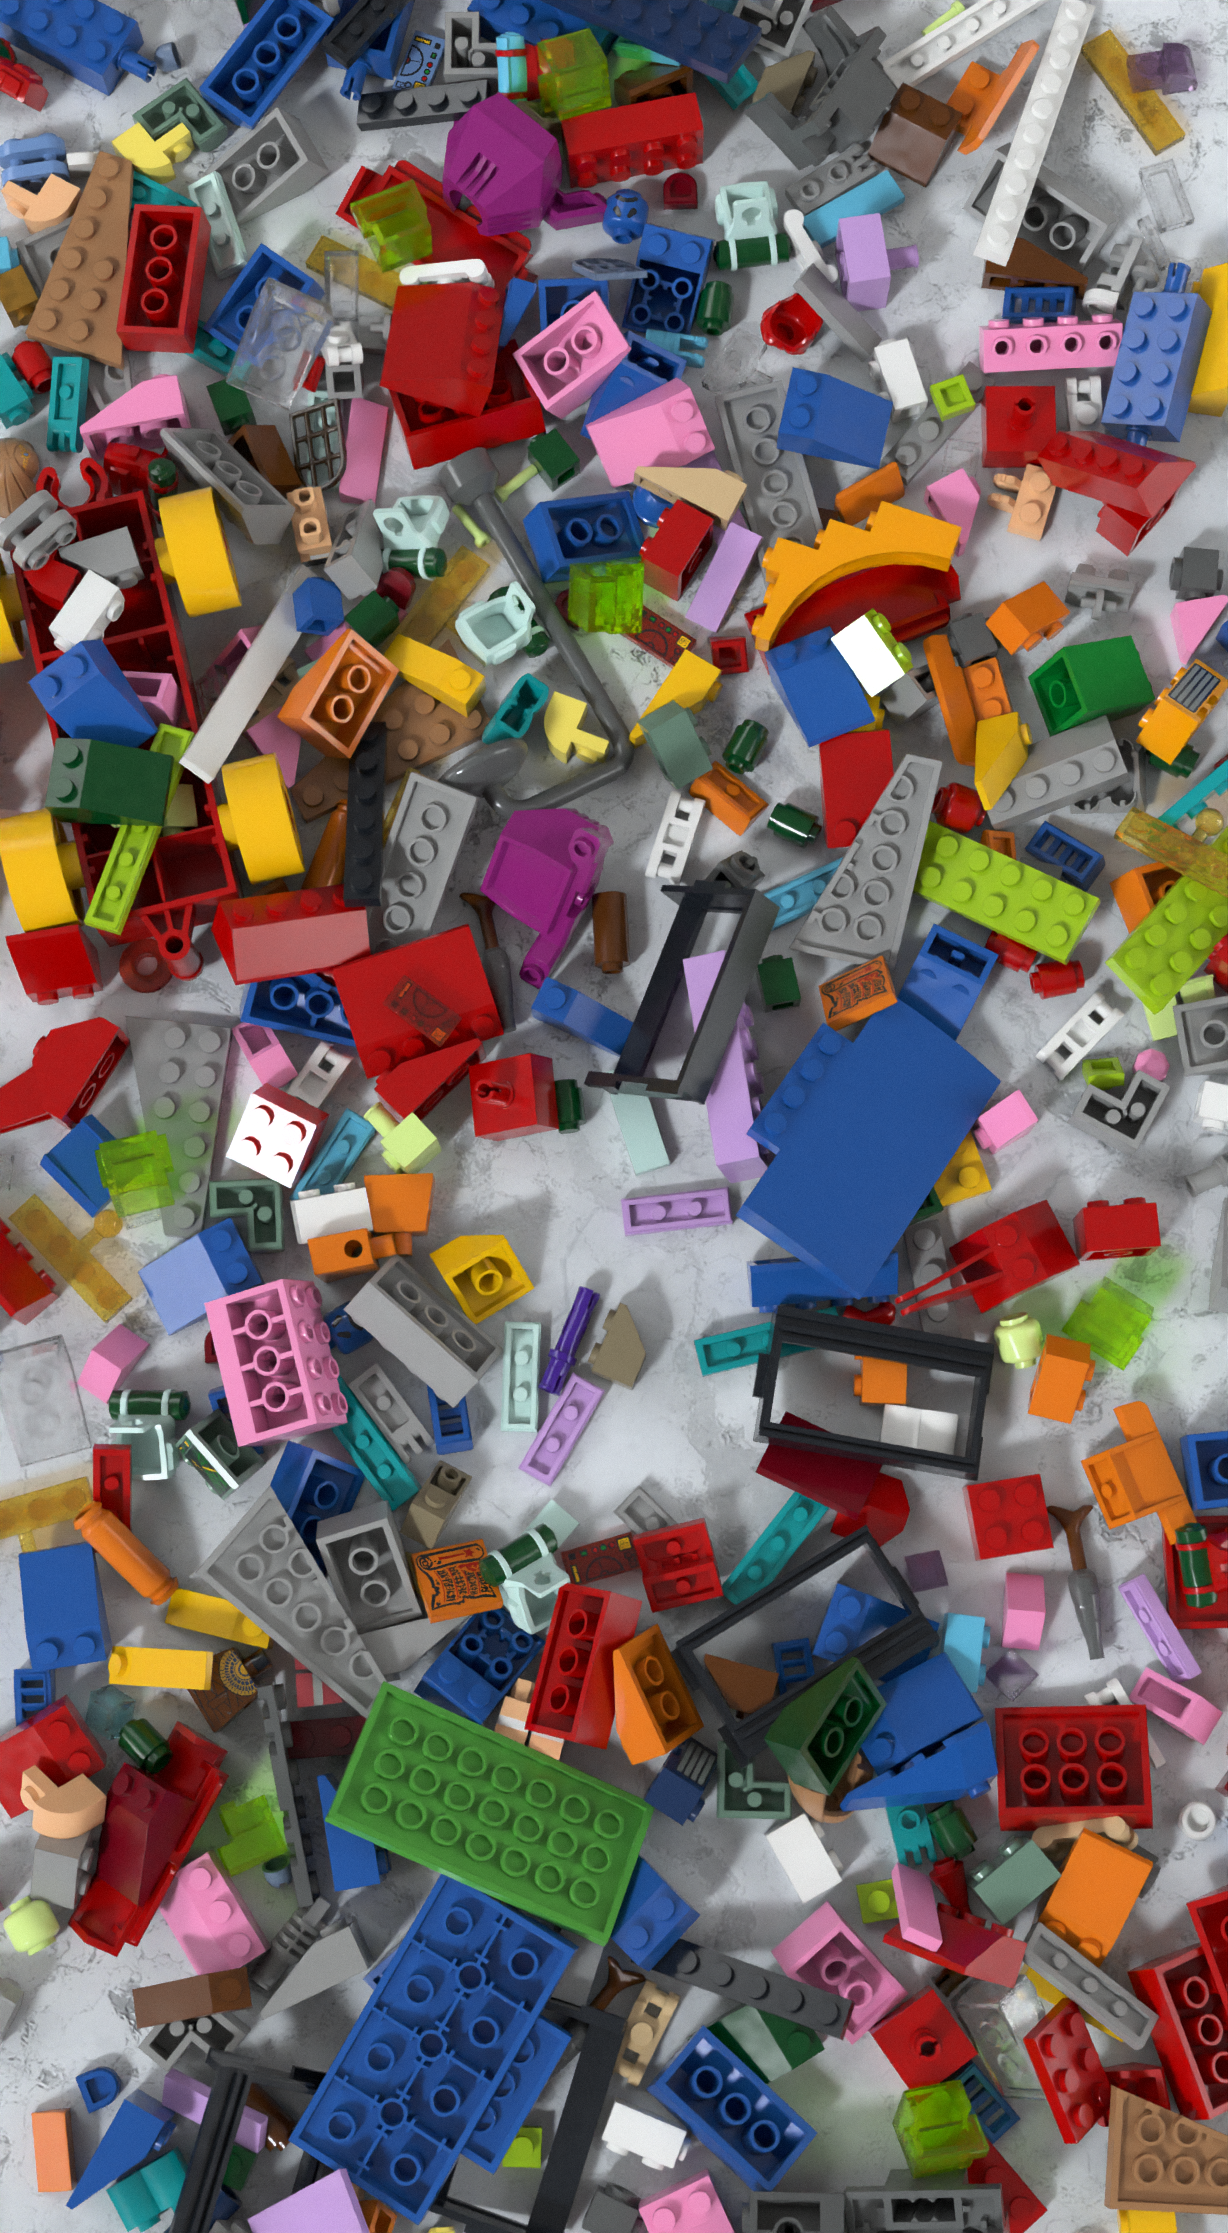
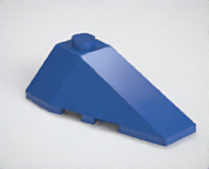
M312 973L245 984L240 1002L241 1022L356 1047L337 987L316 974Z
M986 1720L942 1741L943 1746L935 1750L931 1757L927 1758L923 1753L911 1758V1761L899 1769L900 1773L898 1775L895 1774L894 1770L887 1771L848 1792L840 1803L842 1811L957 1801L970 1795L971 1799H976L991 1790L990 1783L998 1775L990 1728Z

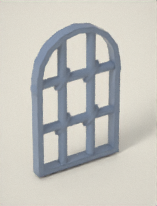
M586 258L571 262V269L574 272L594 281L647 278V270L619 259Z

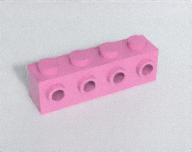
M1093 314L1092 320L1078 321V316L1065 315L1058 316L1057 322L1044 323V318L1028 317L1023 318V324L1009 325V319L988 320V326H979V368L984 373L1115 366L1122 340L1123 323L1113 319V314Z

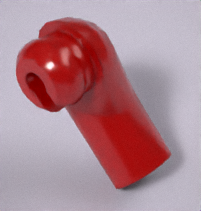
M888 1301L880 1302L878 1307L867 1312L852 1305H847L842 1317L891 1325L895 1320L896 1308Z

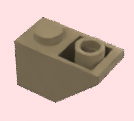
M808 50L766 67L754 93L753 103L771 92L791 115L800 117L806 102V97L803 96L806 87H813L818 74V68L814 66L816 52Z
M620 1303L617 1311L610 1309L602 1329L608 1331L603 1344L595 1343L588 1362L593 1364L592 1374L632 1390L646 1359V1352L627 1305Z
M440 1460L412 1501L399 1533L432 1550L450 1521L472 1476Z

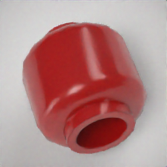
M956 782L949 783L946 787L938 789L931 813L935 814V820L938 825L962 834L968 833L974 826L979 827L986 815L978 791Z

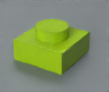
M963 374L930 385L929 392L941 421L975 409L976 404Z
M1118 1057L1082 1060V1074L1087 1086L1091 1084L1102 1091L1110 1090L1116 1086H1124V1071Z
M892 1878L855 1885L863 1924L899 1918Z
M522 2125L503 2159V2167L541 2168L542 2126Z

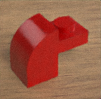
M73 539L69 544L65 546L74 544L75 540ZM58 548L49 555V560L42 568L24 571L36 596L45 604L58 610L63 608L83 579L79 570L64 564Z

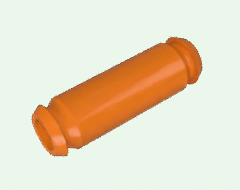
M340 799L335 803L337 809L330 815L301 890L342 883L345 872L348 799Z
M96 1501L89 1503L75 1517L73 1521L75 1530L80 1529L82 1537L143 1597L150 1598V1604L159 1606L166 1602L179 1586L177 1577L172 1578L170 1570L110 1510L102 1509V1503Z

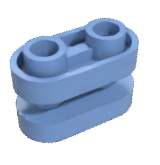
M43 133L38 137L22 140L16 138L6 140L0 146V166L5 169L1 173L2 188L9 180L32 193H39L51 173L70 183L69 168L63 162L67 157L65 141L53 133Z

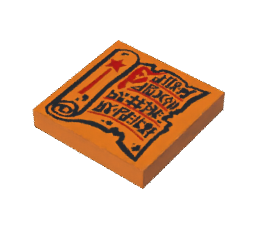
M883 955L818 986L827 1025L835 1031L841 1030L898 1002L889 967Z
M483 1539L411 1554L412 1567L430 1624L502 1608L503 1599L499 1587H492L487 1584L480 1574L478 1562L488 1555Z

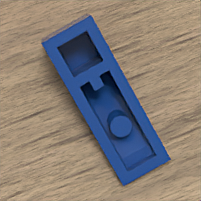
M547 976L531 1007L533 1018L618 1057L621 1056L633 1025L632 1021L585 994Z

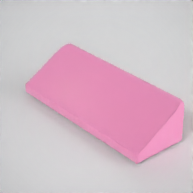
M352 398L345 445L347 465L339 486V496L343 503L362 504L372 499L376 504L389 408L363 398Z

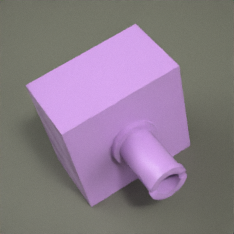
M880 213L839 219L835 256L842 295L857 312L886 308L891 281L890 270L917 268L919 265V255L916 244L886 249Z

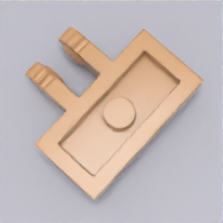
M1027 464L1022 481L1015 476L998 473L994 476V485L997 488L1017 493V499L1015 501L1010 496L992 493L987 499L989 506L1012 513L1007 532L1040 541L1056 486L1052 485L1043 468Z

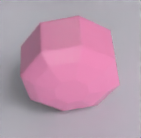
M1148 1049L1136 1056L1132 1071L1135 1074L1140 1070L1159 1081H1163L1166 1078L1170 1065L1164 1053Z

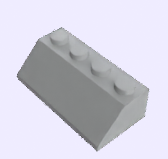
M1010 142L995 150L962 208L983 223L1011 147ZM1041 164L1016 238H1024L1082 274L1103 248L1120 217Z
M161 429L160 435L171 460L184 474V478L198 489L211 486L219 510L224 514L228 522L234 524L245 535L244 537L248 542L257 546L281 543L295 508L215 429Z
M1104 715L1028 746L1027 761L994 807L987 810L995 830L1004 831L1131 781L1107 716Z
M393 1255L343 1309L357 1325L364 1327L379 1341L385 1350L393 1353L406 1365L413 1375L422 1379L433 1389L437 1397L446 1401L453 1408L481 1379L503 1351L496 1342L398 1255Z

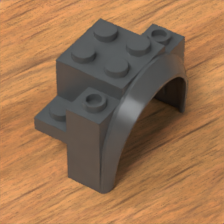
M832 6L809 17L802 25L819 51L828 75V80L809 106L813 111L809 118L804 116L798 120L786 110L771 92L767 93L764 98L750 105L747 104L743 110L799 171L810 165L814 167L820 165L828 155L836 151L842 153L857 141L859 143L865 142L874 133L875 128L873 125L877 119L884 116L891 108L889 102L897 91L895 86L882 73L881 70L884 66L877 59L881 53L879 47L887 35L879 26H876L857 36Z
M967 2168L891 2169L885 2186H846L844 2190L847 2233H1010L1008 2211H1004L1001 2183L969 2184Z

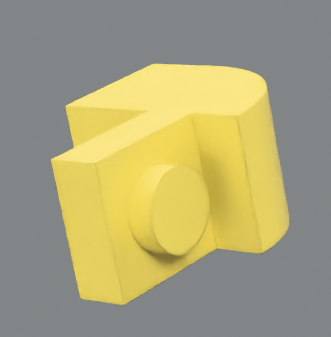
M138 122L111 141L116 156L132 161L134 171L159 184L174 180L176 176L172 165L187 159L191 151L195 149L190 131L183 123H180L161 138L154 141Z
M554 691L544 716L545 739L551 753L565 764L568 763L572 752L576 753L578 759L590 764H595L596 761L600 763L606 762L610 752L609 741L581 730L588 715L587 703Z

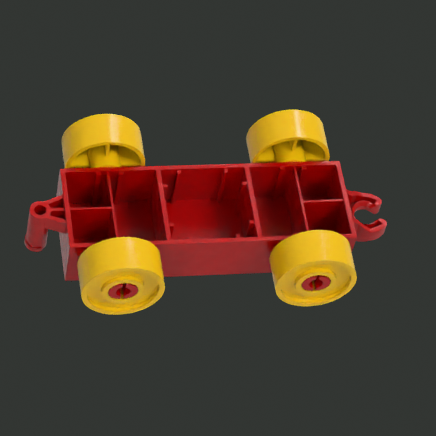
M86 457L80 462L82 477L90 486V495L84 504L74 507L64 505L60 501L61 481L54 468L45 467L36 482V492L47 490L58 502L55 512L65 509L77 521L74 543L127 526L145 578L138 580V583L130 588L120 589L125 599L123 612L116 621H111L106 627L102 641L121 671L172 674L184 698V704L176 727L192 731L196 735L203 724V719L171 584H178L189 618L242 606L230 547L212 487H205L158 499L165 536L160 537L155 518L143 490L113 497V488L103 467L94 459ZM13 549L10 551L14 573H7L0 554V664L25 658V642L21 621L25 620L38 674L65 653L55 646V639L49 630V626L60 610L45 604L36 596L24 574V570L13 560V553L15 551ZM46 711L53 746L55 747L56 738H69V735ZM155 735L137 748L150 751ZM275 752L222 765V776L228 801L223 804L216 776L207 784L186 767L184 768L179 784L193 785L198 827L157 839L121 936L96 928L109 947L154 937L158 942L159 952L168 964L172 975L182 981L194 980L204 969V958L192 943L194 927L214 921L219 901L245 898L234 855L235 850L240 849L252 885L306 872L290 798ZM46 808L0 819V856L12 902L25 933L78 924L80 927L85 926V909L81 888L86 887L90 905L119 828H114L111 824L71 823L75 840L68 841L63 824Z

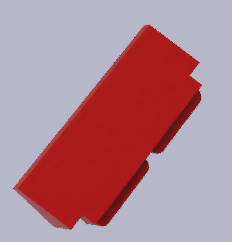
M406 160L398 161L395 167L389 165L383 176L370 168L361 166L335 213L414 265L480 259L494 280V289L505 292L506 285L513 277L532 283L538 277L537 274L525 267L533 256L529 253L532 246L529 238L518 231L494 236L479 234L476 225L482 222V217L475 205L469 206L466 211L461 210L457 206L453 213L443 199V184Z
M892 564L865 568L842 576L817 590L795 609L781 627L771 649L828 626L831 627L836 635L872 608H874L877 614L881 613L888 620L891 626L890 633L897 643L901 642L903 644L944 628L949 624V620H951L949 604L961 600L959 575L952 564H950L948 572L921 565ZM767 605L744 614L750 633L752 632L757 615L764 616ZM752 635L754 642H756V636ZM758 650L767 673L770 675L765 653Z
M180 1721L176 1722L167 1739L170 1743L169 1749L173 1752V1757L155 1775L198 1804L144 1906L140 1907L96 1876L95 1871L86 1896L82 1895L67 1923L84 1943L116 1957L119 1955L125 1942L135 1947L138 1946L229 1777L227 1773L219 1769L228 1751Z

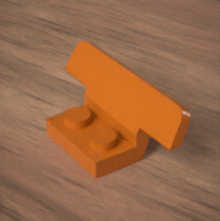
M1033 39L1020 45L1008 67L1002 71L1001 75L973 61L970 63L946 105L963 113L959 133L966 137L957 151L967 155L978 149L983 143L1039 50L1040 45Z
M947 634L931 635L923 641V648L954 757L961 765L975 767L977 721L1014 712L999 659L993 657L961 668L955 665Z
M1141 1401L1118 1406L1113 1410L1127 1442L1082 1460V1466L1109 1530L1157 1512L1170 1545H1173L1176 1542L1175 1529L1185 1525V1523H1197L1148 1406Z

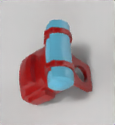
M505 32V34L496 37L495 56H497L498 91L514 105H517L519 100L533 101L535 99H542L544 104L569 103L571 98L577 97L578 64L575 43H568L567 39L546 38L541 40L540 45L525 44L524 36L515 32Z

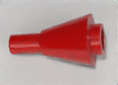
M952 1856L936 1861L933 1864L934 1869L929 1873L931 1880L948 1903L960 1909L959 1917L963 1918L965 1912L973 1914L968 1904L969 1898L964 1862L962 1860H954Z

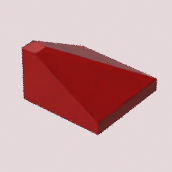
M304 350L294 383L311 392H316L325 364L324 357Z
M745 636L709 637L712 664L721 670V675L749 672Z

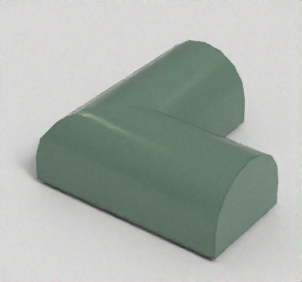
M187 77L132 115L134 123L139 122L154 141L161 138L180 123H183L190 131L192 140L205 153L220 146L225 140L228 131L225 123Z
M271 1178L209 1181L211 1218L247 1216L248 1252L272 1254L285 1251L283 1184Z
M718 1741L716 1818L792 1820V1791L789 1781L755 1780V1760L750 1765L741 1769L725 1742Z

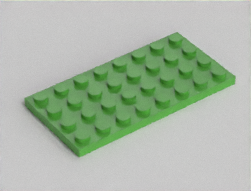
M383 1681L324 1821L604 1947L612 1933L655 1808L642 1798Z

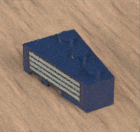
M690 1736L672 1749L644 1794L643 1800L682 1826L687 1819L694 1822L705 1805L701 1795L717 1766V1753Z

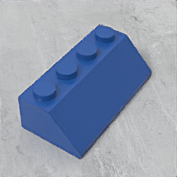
M266 0L199 87V91L211 108L234 125L253 130L334 25L335 20L308 0Z
M891 1251L862 1296L867 1297L868 1303L890 1301L889 1295L898 1294V1252ZM797 1257L746 1261L750 1305L752 1307H759V1313L773 1312L778 1305L795 1304V1308L798 1309L817 1308V1301L831 1300L832 1306L853 1304V1298L855 1297Z
M288 1440L270 1486L325 1577L327 1569L316 1542L317 1522L350 1512L365 1475L359 1468Z
M704 2025L673 2055L646 2087V2090L754 2192H771L818 2133Z

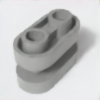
M40 490L34 493L0 523V547L4 551L15 549L13 560L24 571L42 568L49 560V555L58 547L69 544L76 536L77 521L65 509L55 512L58 502L47 490Z

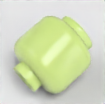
M1026 1312L1015 1313L999 1320L1000 1325L994 1329V1338L1001 1361L1015 1364L1016 1369L1028 1368L1037 1364L1036 1358L1041 1356L1045 1343L1039 1321L1036 1318L1028 1317Z
M27 1896L9 1906L12 1914L5 1918L3 1926L16 1951H27L29 1956L57 1941L55 1935L59 1932L60 1926L49 1903L43 1900L32 1902L30 1896Z

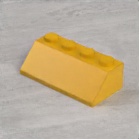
M1228 263L1203 269L1199 282L1193 281L1190 293H1198L1211 308L1212 315L1187 411L1189 413L1222 417L1228 404Z

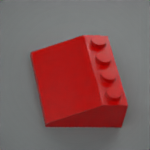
M474 282L397 286L379 386L480 417L493 385L506 293Z
M516 339L509 340L506 347L500 353H497L492 389L480 417L388 389L414 470L431 467L435 464L451 460L474 448H497L503 444L531 438L534 435L546 432L540 400L512 355L519 349Z
M469 924L330 968L367 1079L381 1075L389 1067L395 1069L400 1063L476 1038L482 1042L504 1035ZM409 981L413 985L401 1000L396 995L405 983ZM416 988L437 1002L447 1012L435 1019L420 1015L413 1004V994ZM417 991L415 1002L420 1012L428 1016H437L443 1013L444 1010L436 1004H427V997ZM394 1000L399 1003L396 1009L391 1006ZM403 1007L409 1011L406 1017L400 1013ZM412 1015L417 1016L416 1022L410 1020ZM452 1015L459 1019L452 1029H444L442 1027L443 1022H448ZM422 1020L424 1026L418 1027L417 1022ZM427 1025L431 1027V1031L428 1033L424 1031V1027ZM436 1026L448 1033L440 1044L429 1036Z
M1146 1704L995 1708L1000 1831H1035L1043 1826L1113 1816L1122 1818L1132 1829H1153Z
M1198 1942L1155 1958L1128 1971L1127 1973L1137 1999L1159 2016L1150 2035L1164 2068L1180 2115L1193 2121L1211 2120L1228 2111V2016L1201 1943Z

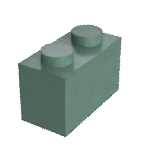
M672 700L637 721L665 780L676 790L713 769L708 759V756L712 755L711 750L702 736L698 738L694 727L698 726V723L688 707L682 708Z

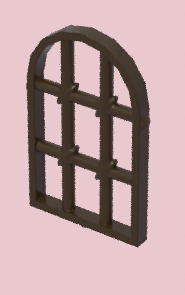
M337 398L289 414L294 468L304 487H321L322 491H327L342 479L346 470L347 450L341 404ZM335 406L337 425L330 427L327 423L326 408ZM321 411L323 430L313 433L309 414ZM304 416L306 435L298 438L296 418ZM338 431L340 452L333 454L330 447L329 433ZM322 436L324 438L326 457L317 459L314 457L312 439ZM305 441L308 446L309 462L301 464L298 443ZM340 458V466L337 474L334 476L332 460ZM325 463L328 469L329 482L318 486L316 466ZM308 468L311 471L312 486L304 481L302 470Z

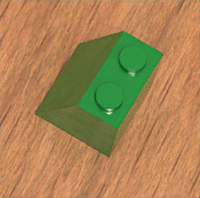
M1131 635L1063 647L1028 676L1050 737L1104 715L1107 716L1109 722L1137 714L1155 700L1151 683L1147 678L1140 654Z

